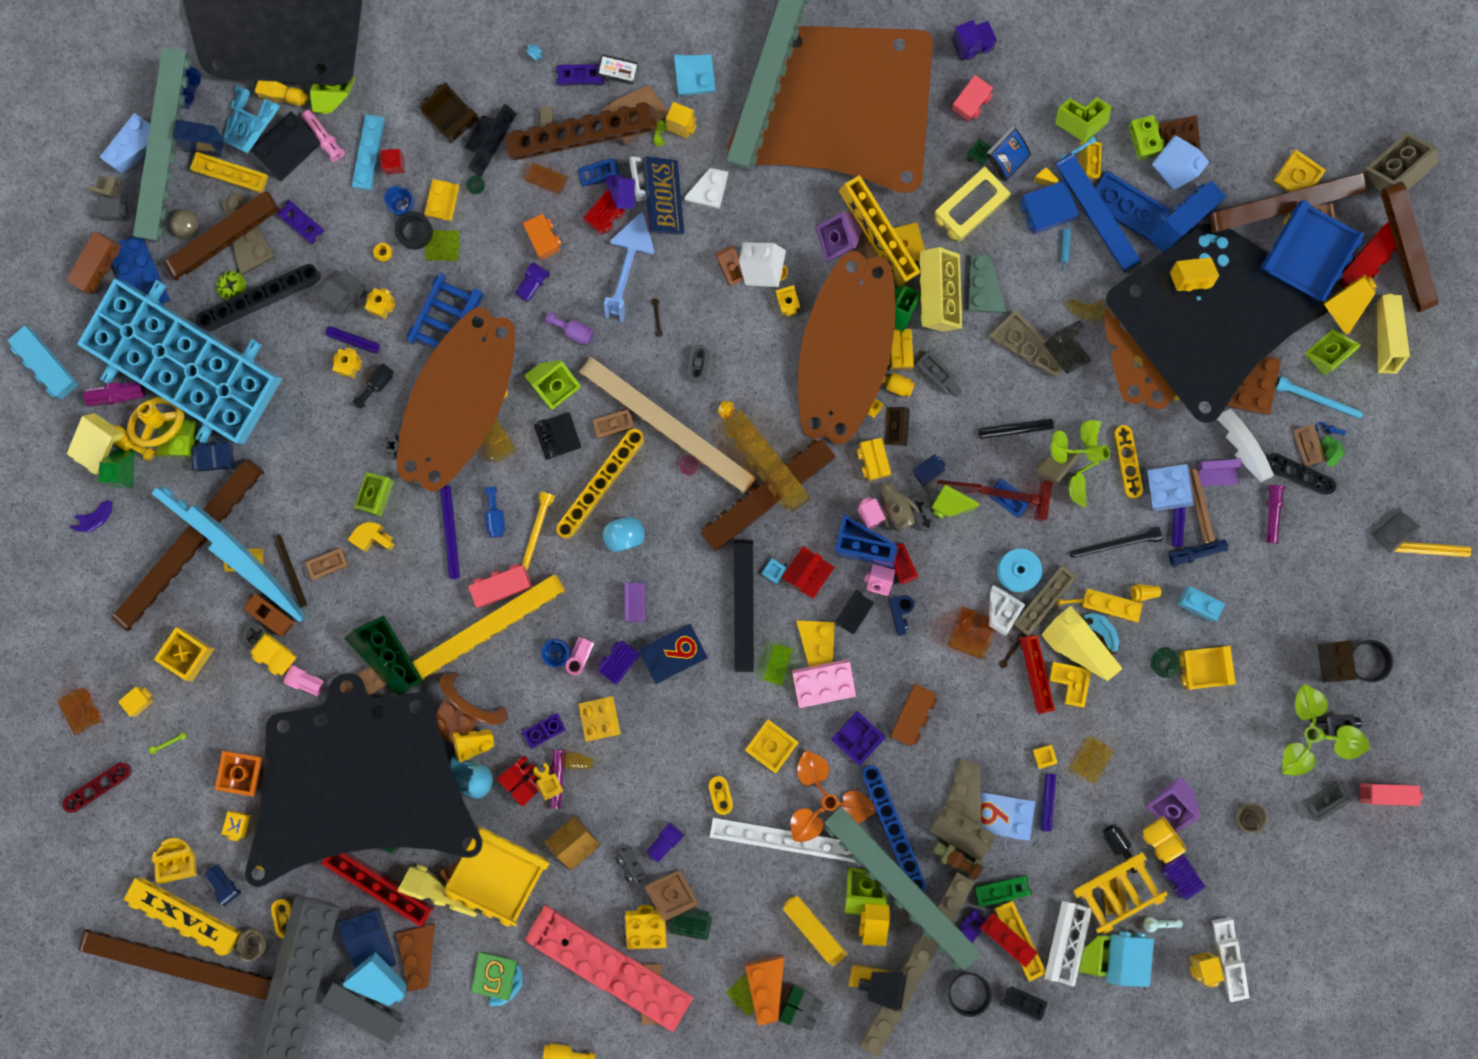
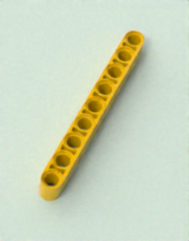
M555 574L412 663L424 680V677L439 671L445 664L452 663L458 659V656L473 650L474 646L489 640L490 636L502 632L508 625L523 619L524 615L531 614L539 609L540 605L547 604L560 593L563 594L566 592V589Z

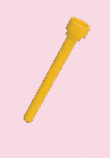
M540 491L538 498L541 504L522 561V565L526 567L527 571L547 508L553 503L555 495Z

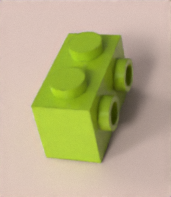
M1154 115L1131 121L1128 127L1138 161L1157 157L1165 148L1163 138H1160V126L1158 121H1155Z

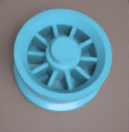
M1015 549L1008 552L1000 559L997 566V576L1000 583L1012 592H1024L1033 588L1039 582L1042 575V565L1039 558L1027 549Z

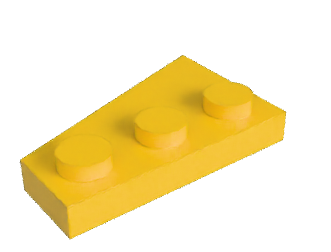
M796 620L809 667L833 662L835 622Z

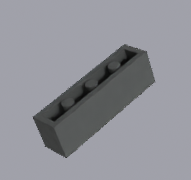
M343 979L333 982L321 1004L389 1044L404 1021L401 1018L402 1015L396 1010H387L384 1008L385 1004L372 1001L362 994L345 988L343 986L345 980Z

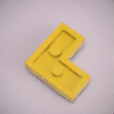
M1052 662L1049 681L1067 685L1064 704L1085 708L1091 672L1086 668Z

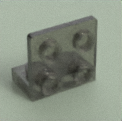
M1080 320L1056 331L1044 344L1066 374L1091 362V358L1076 340L1080 335L1079 331L1084 327Z

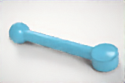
M1090 137L1086 143L1071 153L1074 155L1089 144H1094L1096 139Z

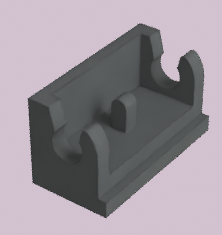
M1334 782L1303 801V804L1313 820L1320 822L1352 802V799L1341 784L1338 785Z

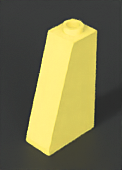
M1385 294L1377 302L1378 373H1398L1410 357L1402 295Z

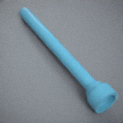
M1280 375L1277 379L1279 384L1275 387V390L1279 392L1290 391L1356 418L1363 416L1362 411L1293 385L1286 377Z

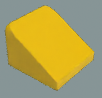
M1044 168L1035 177L1033 182L1050 186L1058 183V179L1048 168Z

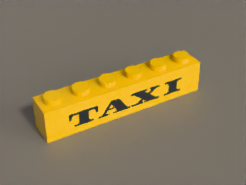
M859 175L845 183L838 192L879 257L887 259L897 286L900 287L914 279L921 273L861 176Z
M142 877L134 879L123 899L128 902V906L131 908L145 911L146 916L152 919H160L164 926L180 930L179 933L181 935L197 939L196 942L199 945L205 947L208 945L214 949L213 952L221 956L228 955L233 951L238 937L242 933V931Z

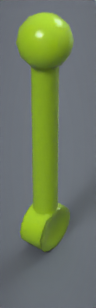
M181 732L179 736L157 747H150L149 753L155 754L157 750L180 739H186V733Z

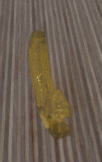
M1074 299L1071 301L1067 300L1065 303L1069 311L1080 319L1098 321L1105 317L1106 310L1102 309V304L1105 302L1103 299L1088 305Z

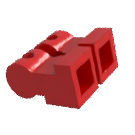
M525 755L497 778L508 792L515 789L511 795L522 807L540 791L535 783L537 777L534 774L530 775V779L526 782L522 779L525 775H529L535 767L532 763L525 770L522 769V765L528 760Z

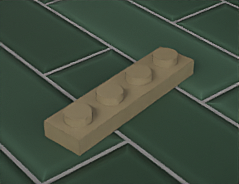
M1061 565L1013 625L1028 637L1077 577Z

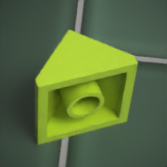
M1332 329L1305 352V355L1323 375H1326L1333 371L1361 345Z
M366 472L354 508L382 517L394 481L385 476Z

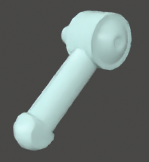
M1148 916L1143 918L1141 925L1144 930L1154 932L1157 928L1180 929L1183 927V921L1181 919L1156 920Z

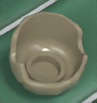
M178 209L169 220L170 229L178 239L186 240L193 237L197 228H199L197 215L188 209Z
M1246 803L1236 813V823L1245 833H1258L1267 824L1268 815L1265 809L1257 803ZM1247 815L1252 816V818L1244 819V817Z
M249 929L242 932L238 937L236 949L241 953L242 960L250 962L261 957L266 951L267 942L261 931ZM249 940L259 945L254 947L249 943Z

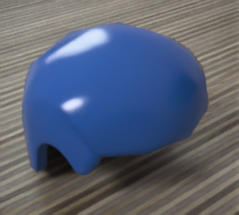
M394 185L386 190L384 202L391 213L403 215L412 210L414 197L407 188L403 189L398 187V185ZM403 200L407 202L397 206L399 201Z
M550 639L542 646L541 658L545 664L553 668L564 666L570 657V648L562 639ZM561 652V655L559 657H553L551 655Z

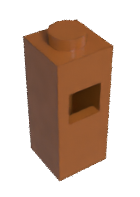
M260 594L250 595L245 602L246 606L243 608L282 637L286 636L296 622Z

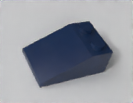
M380 908L338 922L343 942L355 969L375 952L390 967L397 965Z

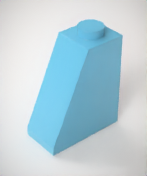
M376 952L347 975L343 983L345 988L388 1006L392 1005L395 1001L397 1003L405 997L407 984Z

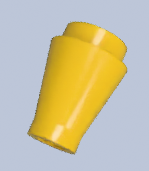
M1137 583L1131 587V598L1133 601L1142 602L1160 597L1161 588L1160 586Z

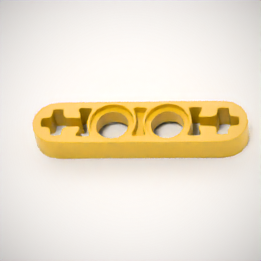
M1121 425L1115 429L1114 439L1125 495L1128 498L1135 499L1142 495L1143 485L1133 432L1129 426ZM1121 429L1124 432H1128V435L1125 436V441H1130V444L1120 446V443L1124 442L1123 437L1118 435ZM1123 448L1131 450L1129 458L1122 456L1121 451ZM1127 466L1134 468V476L1126 475L1125 468ZM1137 478V481L1133 482L1134 487L1138 488V491L1135 493L1136 495L1133 492H1129L1132 484L1131 482L1127 483V480Z

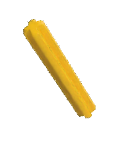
M1404 542L1394 552L1469 557L1471 556V547Z

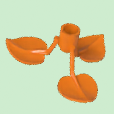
M809 750L803 753L798 762L797 775L805 786H811L815 783L823 796L820 799L821 808L814 814L810 809L802 808L792 815L790 826L792 840L795 842L812 840L821 833L824 824L822 819L816 816L825 810L832 811L837 806H842L857 823L876 813L873 803L861 792H846L843 795V802H838L836 796L827 794L818 781H824L828 777V763L824 758Z

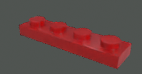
M1038 635L1020 638L1037 714L1055 711Z

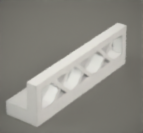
M1062 901L1044 979L1075 987L1092 913L1091 908ZM1078 909L1085 911L1084 918L1080 922L1076 917ZM1078 929L1080 933L1079 939L1074 941L1072 934L1074 930ZM1073 948L1075 957L1070 961L1068 951ZM1066 968H1069L1071 972L1069 980L1062 978Z

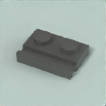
M1398 508L1370 531V535L1389 553H1392L1420 529V526Z

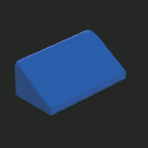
M1002 478L988 494L989 497L1017 518L1021 516L1031 503L1029 498Z

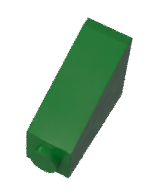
M115 450L99 462L98 482L114 488H133L135 450Z

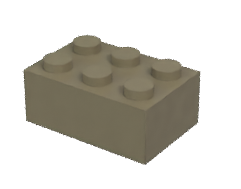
M1406 132L1366 168L1368 183L1381 191V189L1401 181L1405 184L1408 191L1438 164L1437 148Z

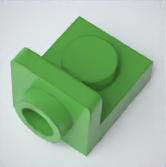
M1326 435L1320 444L1326 456L1327 465L1334 468L1345 454L1344 445L1337 439Z

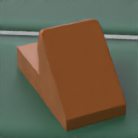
M732 245L715 253L718 265L730 286L744 279L739 258Z

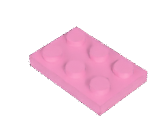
M849 659L792 670L799 708L856 697Z

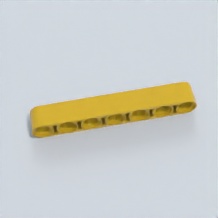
M631 429L627 432L560 520L556 531L561 538L570 539L574 536L643 445L644 437L640 430ZM634 434L640 436V440L637 443L630 441L631 436ZM623 449L629 451L626 458L619 457V452ZM614 464L617 466L615 473L607 472L609 465ZM598 480H605L606 485L604 488L598 489L596 488V482ZM587 495L594 496V501L591 504L584 502V498ZM581 510L582 517L580 519H574V511ZM565 525L571 527V531L567 535L561 533V529Z

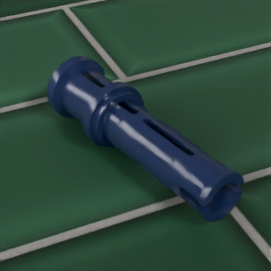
M1222 539L1194 548L1187 546L1180 551H1169L1168 558L1171 566L1175 568L1182 563H1193L1197 558L1228 551L1229 547L1227 541Z

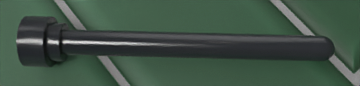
M1159 526L1153 527L1145 534L1073 550L1070 552V556L1077 558L1148 540L1149 542L1157 543L1162 541V533Z

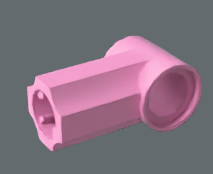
M581 637L578 638L571 656L566 662V670L569 674L578 676L583 672L594 643ZM578 662L580 669L577 672H572L570 670L571 663Z
M290 665L283 683L295 689H302L310 694L319 696L325 681L306 673L307 671L305 670L303 671L294 665Z

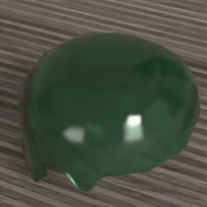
M1162 647L1154 652L1150 667L1158 676L1171 678L1178 673L1181 667V659L1174 650ZM1163 660H1167L1165 668H1161L1160 662Z

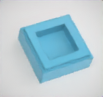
M771 558L761 574L775 584H778L787 567Z

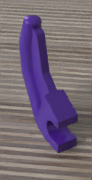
M106 500V502H102L94 513L76 515L75 518L80 521V525L75 526L71 524L70 528L79 532L94 531L108 519L112 511V501Z

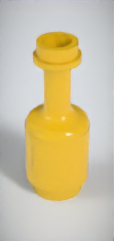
M896 373L884 376L882 382L885 383L887 391L902 397H910L915 386L911 379Z
M112 424L124 433L122 440L115 441L113 445L124 451L133 449L142 454L144 460L150 461L153 458L155 451L152 448L146 449L134 444L128 437L126 429Z
M550 1043V1045L545 1044L543 1059H595L596 1053H592V1051L589 1054L576 1053L572 1051L569 1045Z

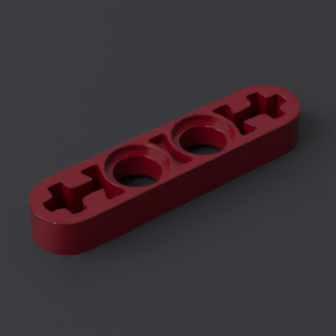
M127 763L115 764L67 796L62 802L63 809L68 813L80 811L128 779L132 773L131 766ZM119 767L126 769L124 776L118 775L115 778L112 776L120 771ZM104 777L110 779V785L107 788L101 785V780ZM87 788H92L94 791L91 799L85 796ZM79 798L82 800L74 805L75 809L73 807L69 808V800L75 801Z

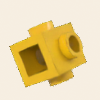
M374 288L367 295L365 309L369 313L386 320L389 312L391 313L395 307V299L391 295L392 292L384 288L380 290Z
M347 347L345 350L339 349L338 353H335L332 363L334 365L332 371L336 374L355 379L357 371L362 366L361 357L356 354L357 351Z

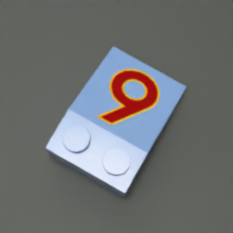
M980 792L981 820L984 829L995 835L1030 841L1035 801Z

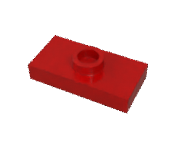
M904 543L896 545L898 552L894 570L901 585L918 579L919 576Z

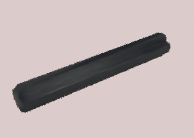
M1044 419L980 428L978 434L980 439L1051 430L1054 428L1053 419Z

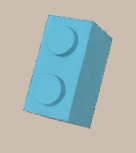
M1189 586L1185 587L1177 605L1210 622H1215L1218 620L1225 603Z

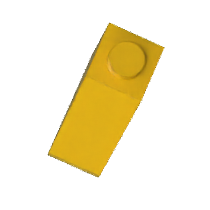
M1361 276L1324 302L1325 307L1346 335L1350 333L1376 293L1375 287L1377 285L1372 277Z

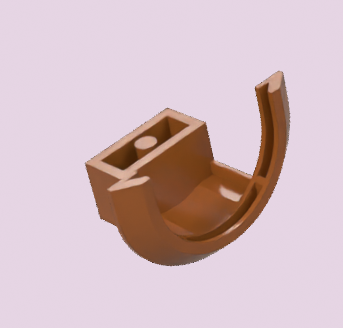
M447 672L439 681L440 688L446 699L436 712L441 736L454 745L453 734L459 733L460 736L468 735L469 731H475L478 721L491 725H500L508 719L506 708L503 706L497 711H486L467 702L456 691L453 684L456 680L455 678L460 674L457 672Z

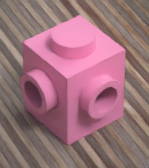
M873 564L871 571H867L864 582H867L866 590L889 596L895 570Z

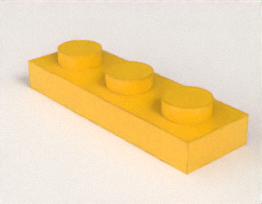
M1086 589L1082 608L1133 622H1139L1143 606L1142 603L1092 589Z

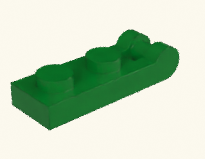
M1028 875L974 887L978 906L983 907L1032 895V891L1027 883L1029 881ZM1016 884H1020V891L1016 892Z

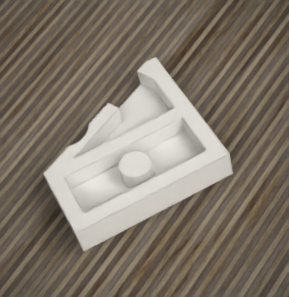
M710 168L685 196L684 200L720 209L728 172Z
M993 585L990 590L989 626L1006 636L1025 604Z

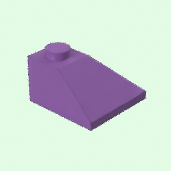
M842 212L816 226L826 262L832 261L856 248L862 233V228L852 212Z
M1180 776L1169 783L1146 806L1158 819L1164 816L1176 833L1201 816L1194 790Z

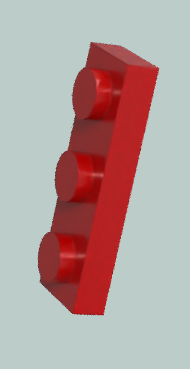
M993 913L979 927L1025 968L1038 954L1034 948Z

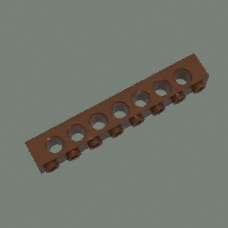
M642 102L636 104V107L629 108L628 106L618 108V111L611 112L610 110L601 111L600 115L593 116L592 114L583 115L581 119L569 118L559 124L551 122L541 128L533 126L527 131L514 130L511 134L505 135L508 156L516 161L656 131L657 125L654 108L650 104ZM638 115V120L635 123H631L632 117ZM620 119L619 125L613 127L614 121ZM602 123L601 129L596 131V125ZM584 127L583 133L578 135L579 128ZM566 131L565 137L560 139L561 132ZM548 135L547 141L543 143V137ZM530 139V144L525 147V141Z

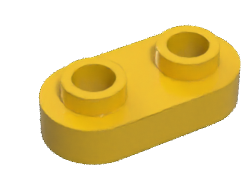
M715 776L709 782L711 799L715 811L720 815H726L733 808L728 782L722 776ZM716 782L722 783L721 789L715 788ZM721 801H725L727 803L726 808L720 807Z
M284 898L276 900L271 906L275 932L280 938H284L285 930L283 927L285 924H288L292 909L291 902ZM280 905L285 906L286 910L284 912L280 911Z

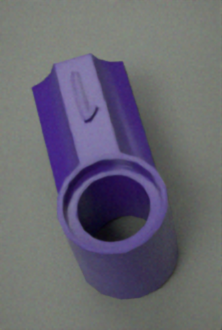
M532 262L527 268L525 278L515 291V294L529 303L539 286H543L542 282L546 277H549L550 272Z
M669 822L646 853L659 863L685 834Z

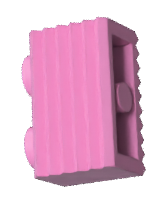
M869 497L861 501L857 512L864 526L871 529L882 524L886 517L883 516L884 513L880 509L881 506H878L877 499L872 500Z

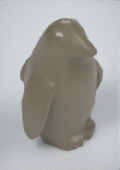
M892 483L884 484L881 488V494L883 496L882 513L886 517L884 520L886 527L889 528L888 519L891 520L898 531L915 524L911 507L916 512H920L915 502L908 496L900 493Z

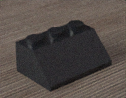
M290 111L250 150L280 181H283L321 142Z

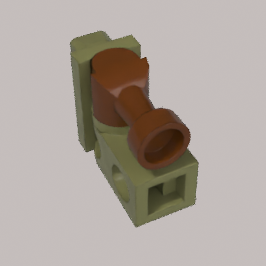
M938 841L935 842L931 851L940 856L938 859L945 865L948 863L951 867L973 880L978 878L983 869L982 861L975 858L971 862L960 851L955 849L956 847L947 843L945 846Z

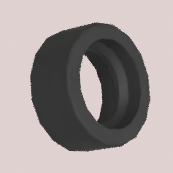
M414 211L400 216L394 228L395 236L399 242L408 249L413 250L421 249L428 245L433 235V228L429 220L421 213ZM411 221H420L424 225L422 235L416 240H407L403 233L404 227Z

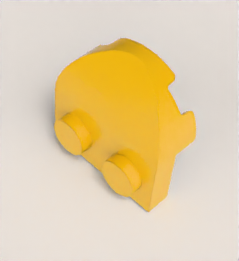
M167 839L161 843L156 852H153L152 862L155 863V882L158 885L197 876L195 853L181 839Z

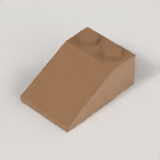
M650 85L621 97L602 109V111L610 110L613 112L618 111V108L623 106L631 108L636 107L638 103L646 102L654 108L656 125L660 120L666 119L669 112ZM638 115L632 117L631 123H635L638 120ZM620 119L614 121L613 127L619 125ZM642 134L619 139L626 146Z

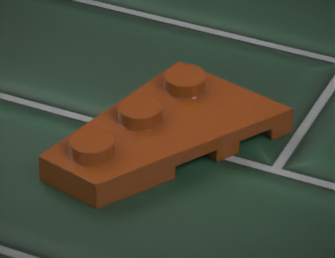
M436 924L396 933L408 992L429 987Z

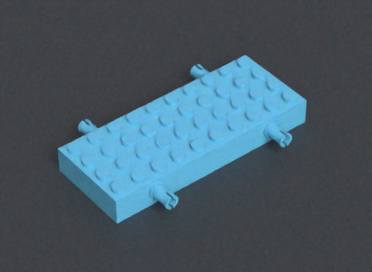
M114 278L77 344L108 364L100 379L104 380L105 383H112L119 370L198 419L203 424L195 439H199L202 443L207 442L214 429L236 444H245L282 381L281 377L255 362L254 358L262 344L251 339L244 353H240L161 304L159 298L167 287L162 282L155 280L149 293L145 294L126 281Z

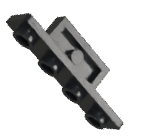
M503 104L495 119L482 115L465 145L467 150L476 153L468 168L479 177H482L517 115L506 104Z

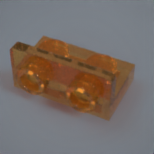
M87 688L72 691L58 701L74 735H78L91 726L103 721Z

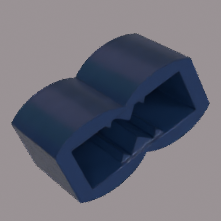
M227 441L215 442L216 445L208 446V443H197L196 447H191L193 470L202 472L235 468L233 445L227 444Z

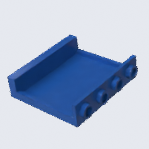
M1300 200L1260 269L1318 301H1325V299H1329L1332 295V287L1335 282H1339L1342 278V270L1345 265L1348 266L1352 261V253L1355 248L1358 249L1362 244L1364 233L1357 232L1310 206L1311 203Z

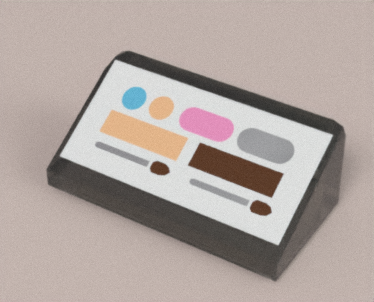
M602 54L599 58L597 76L633 85L638 62Z

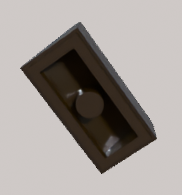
M887 407L885 445L907 446L909 408Z

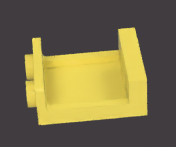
M96 413L84 415L81 417L67 455L72 457L75 462L86 467L89 472L97 475L99 474V462L109 455L115 441L122 440L124 433Z

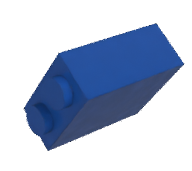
M1066 180L1025 194L1019 203L1022 213L1027 215V227L1034 234L1076 220L1079 216Z

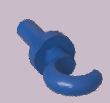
M1318 422L1315 426L1316 431H1319L1318 425L1323 424L1325 426L1324 431H1328L1331 435L1332 433L1342 435L1346 433V430L1334 428V425L1328 427L1324 422Z

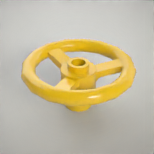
M161 396L149 399L140 404L130 415L127 423V435L134 444L141 447H155L164 444L174 437L181 428L184 420V411ZM169 404L176 411L161 413L155 405ZM138 418L146 425L141 438L135 433V425ZM175 420L172 427L166 433L150 440L154 429L159 428L164 421Z

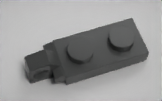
M929 350L915 363L941 391L945 393L950 391L955 397L961 393L962 389L956 385L958 382L955 378L956 376Z

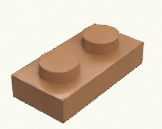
M629 409L592 420L598 439L634 429Z
M1314 424L1293 431L1306 467L1326 461Z
M342 548L305 562L313 581L349 567Z

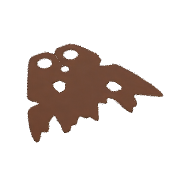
M1106 309L1105 329L1107 340L1111 345L1118 347L1111 353V359L1122 398L1132 404H1140L1145 401L1150 408H1165L1175 397L1176 393L1129 332L1123 330L1118 318H1113L1109 309ZM1136 355L1142 358L1143 366L1141 368L1134 366ZM1150 377L1151 383L1147 384L1145 378ZM1131 385H1136L1139 388L1140 393L1137 397H1131L1128 394V388ZM1158 390L1162 392L1163 400L1161 402H1154L1152 400L1151 394L1153 391Z

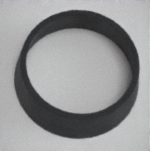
M1366 640L1357 644L1353 648V654L1360 645L1371 644L1378 647L1385 657V667L1379 676L1373 679H1364L1356 672L1357 678L1371 683L1385 679L1393 668V656L1389 648L1377 640Z
M963 973L951 982L948 997L952 1008L958 1014L965 1017H976L984 1013L989 1007L992 992L990 985L982 976L975 973ZM965 975L978 977L986 988L984 1003L974 1011L959 1009L951 998L952 985L958 978Z

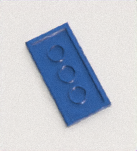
M1107 170L1095 187L1114 219L1150 241L1149 237L1162 224L1160 220L1171 210Z

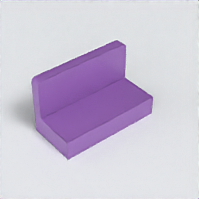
M1240 459L1199 463L1198 472L1201 486L1238 484L1237 468L1241 467Z
M625 582L626 622L646 621L645 583Z

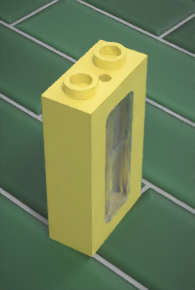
M984 167L935 211L934 221L938 226L946 228L948 231L947 235L953 241L957 240L960 243L1001 206L1011 193Z

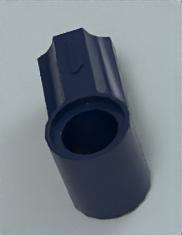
M219 864L203 874L215 891L214 895L221 905L226 906L241 894V891L237 890L234 886L235 882L227 877Z

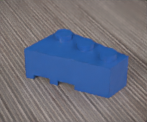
M844 514L835 548L836 554L845 558L894 568L898 552L896 544Z

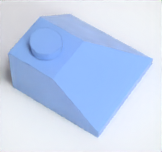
M1173 136L1151 165L1167 184L1176 190L1198 177L1209 161L1198 148L1178 136Z

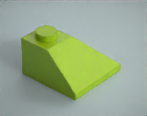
M355 76L342 85L313 84L310 90L312 111L319 112L320 114L332 113L349 95L355 82Z
M562 360L538 364L524 375L551 410L581 388V385Z
M175 420L164 421L158 428L157 437L166 433L172 427ZM183 420L181 428L174 437L164 444L157 446L156 457L192 458L191 447H195L197 420Z
M945 485L937 496L931 510L934 511L933 514L943 519L944 517L950 518L974 511L980 503Z
M1099 935L1083 949L1078 972L1094 976H1107L1111 935Z

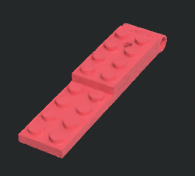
M548 905L543 907L524 939L532 946H535L536 949L603 991H608L671 1032H674L694 996ZM563 939H567L569 944L564 945Z

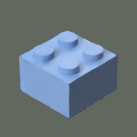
M1187 464L1148 470L1152 507L1155 511L1194 506L1190 470Z

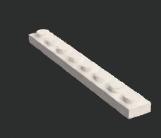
M714 817L712 820L710 838L855 862L852 858L854 854L850 850L846 852L838 844L840 839L817 836L809 841L795 842L792 840V833L789 830Z

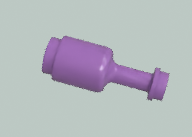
M551 312L545 318V322L548 325L554 324L563 328L566 337L582 345H589L594 337L595 332L591 330V327L574 319L568 323L557 318L556 313Z

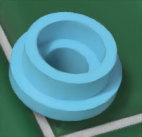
M528 44L526 52L536 61L539 58L542 59L541 53L543 51L535 44L533 46Z

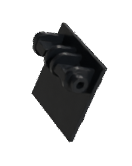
M570 412L548 420L542 419L537 424H534L546 460L582 448Z

